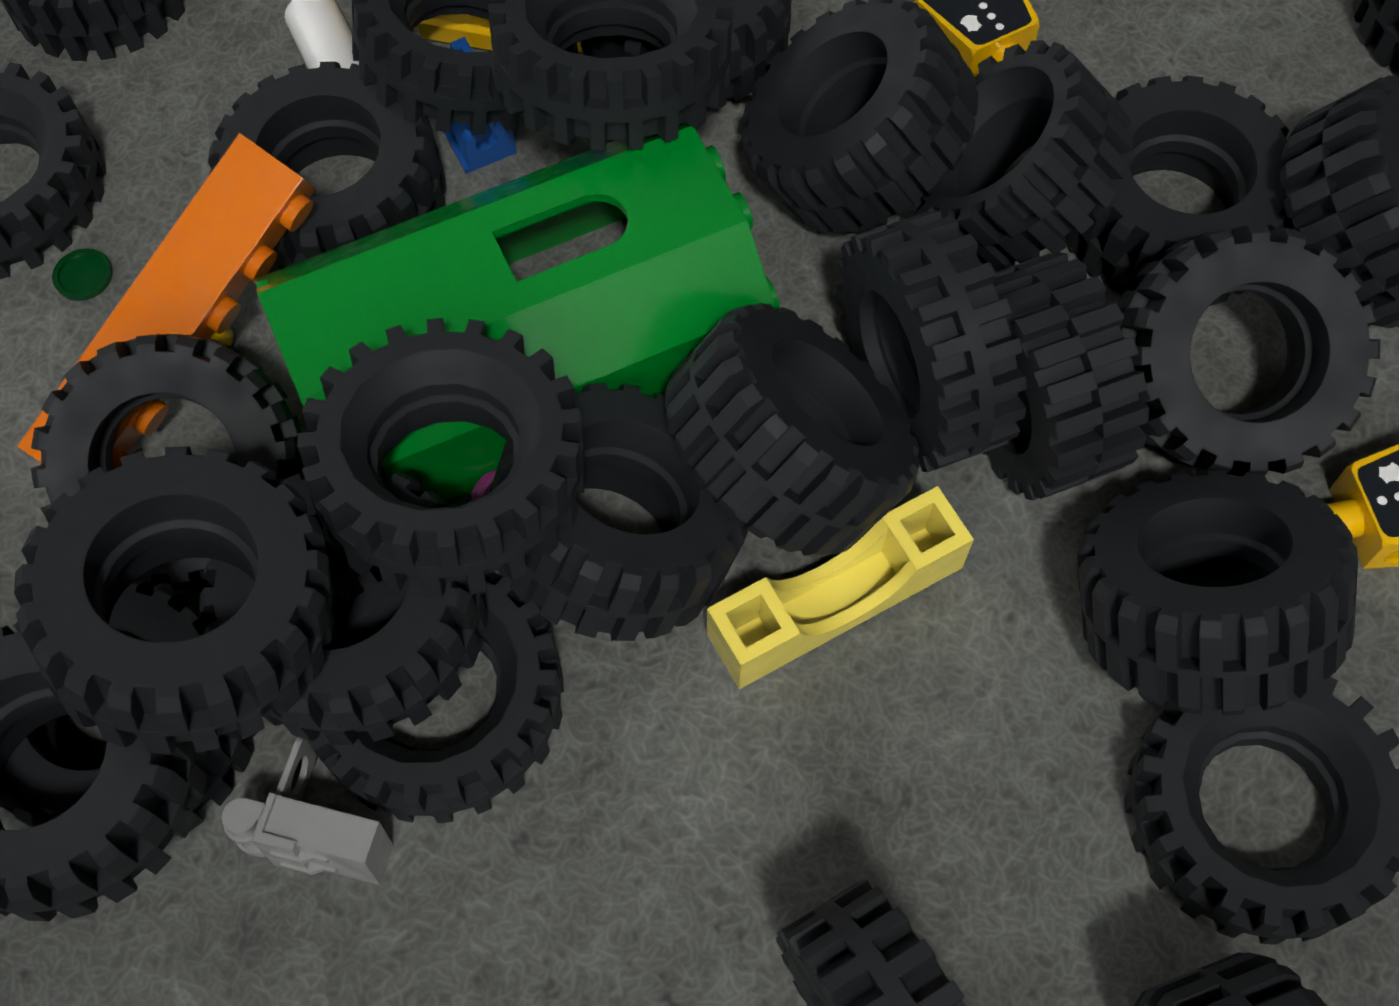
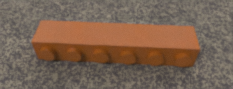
M239 133L76 364L79 361H89L97 355V350L114 342L132 340L136 336L182 334L210 339L214 332L217 334L223 333L237 317L241 308V304L237 299L250 281L255 283L254 279L266 275L277 258V252L273 249L286 230L294 232L308 217L313 207V201L309 198L316 188ZM66 378L57 390H61L67 383ZM167 398L154 399L140 405L121 422L113 445L115 469L123 466L120 458L129 455L128 453L142 434L144 436L150 435L162 423L169 410V406L164 403ZM43 410L17 446L40 463L41 451L32 449L31 444L34 428L45 426L49 414Z

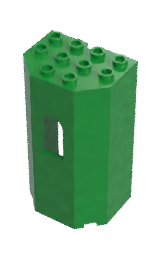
M681 123L678 127V138L665 143L658 134L643 137L644 148L629 150L626 140H615L607 143L605 151L589 150L254 280L257 286V295L303 407L307 398L326 400L320 377L329 366L343 373L347 372L352 367L349 354L350 348L362 341L372 351H375L388 344L385 330L398 325L402 326L406 337L427 333V319L443 318L445 332H465L468 320L472 319L485 321L488 338L499 341L508 329L523 335L525 355L530 357L543 348L553 357L555 379L567 375L576 393H581L582 387L588 384L606 383L609 390H618L624 384L640 387L641 394L656 398L658 393L665 396L667 384L671 381L673 373L729 311L738 307L759 303L771 304L774 309L780 308L776 290L769 278L765 276L751 233L753 218L748 203L740 192L732 194L727 186L724 165L716 148L712 145L705 148L695 128L689 124ZM627 218L628 220L624 234L616 242L520 281H516L508 265ZM465 421L434 423L411 432L389 450L381 467L388 480L391 479L394 473L401 472L418 480L423 493L425 491H433L445 503L472 493L475 484L482 476L497 469L506 439L491 428Z

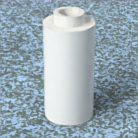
M292 0L285 11V22L308 69L319 68L320 62L336 61L340 63L341 68L347 69L350 68L352 63L359 65V61H353L352 33L336 0Z

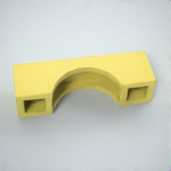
M936 486L889 511L849 550L842 552L821 566L799 576L784 580H772L765 577L708 607L707 636L737 687L741 689L962 569L974 539L940 488Z

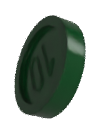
M79 249L66 254L58 261L53 270L52 281L59 294L66 299L85 301L98 296L108 287L112 279L113 270L111 263L103 253L94 249Z

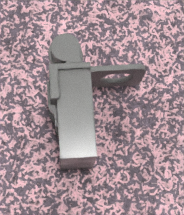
M299 737L294 742L275 794L269 792L266 803L247 798H237L226 804L222 811L221 819L225 833L232 841L236 842L244 853L255 857L266 856L275 866L308 875L325 871L381 885L394 846L379 821L301 801L316 761V754L308 741ZM302 758L300 775L291 792L295 769Z

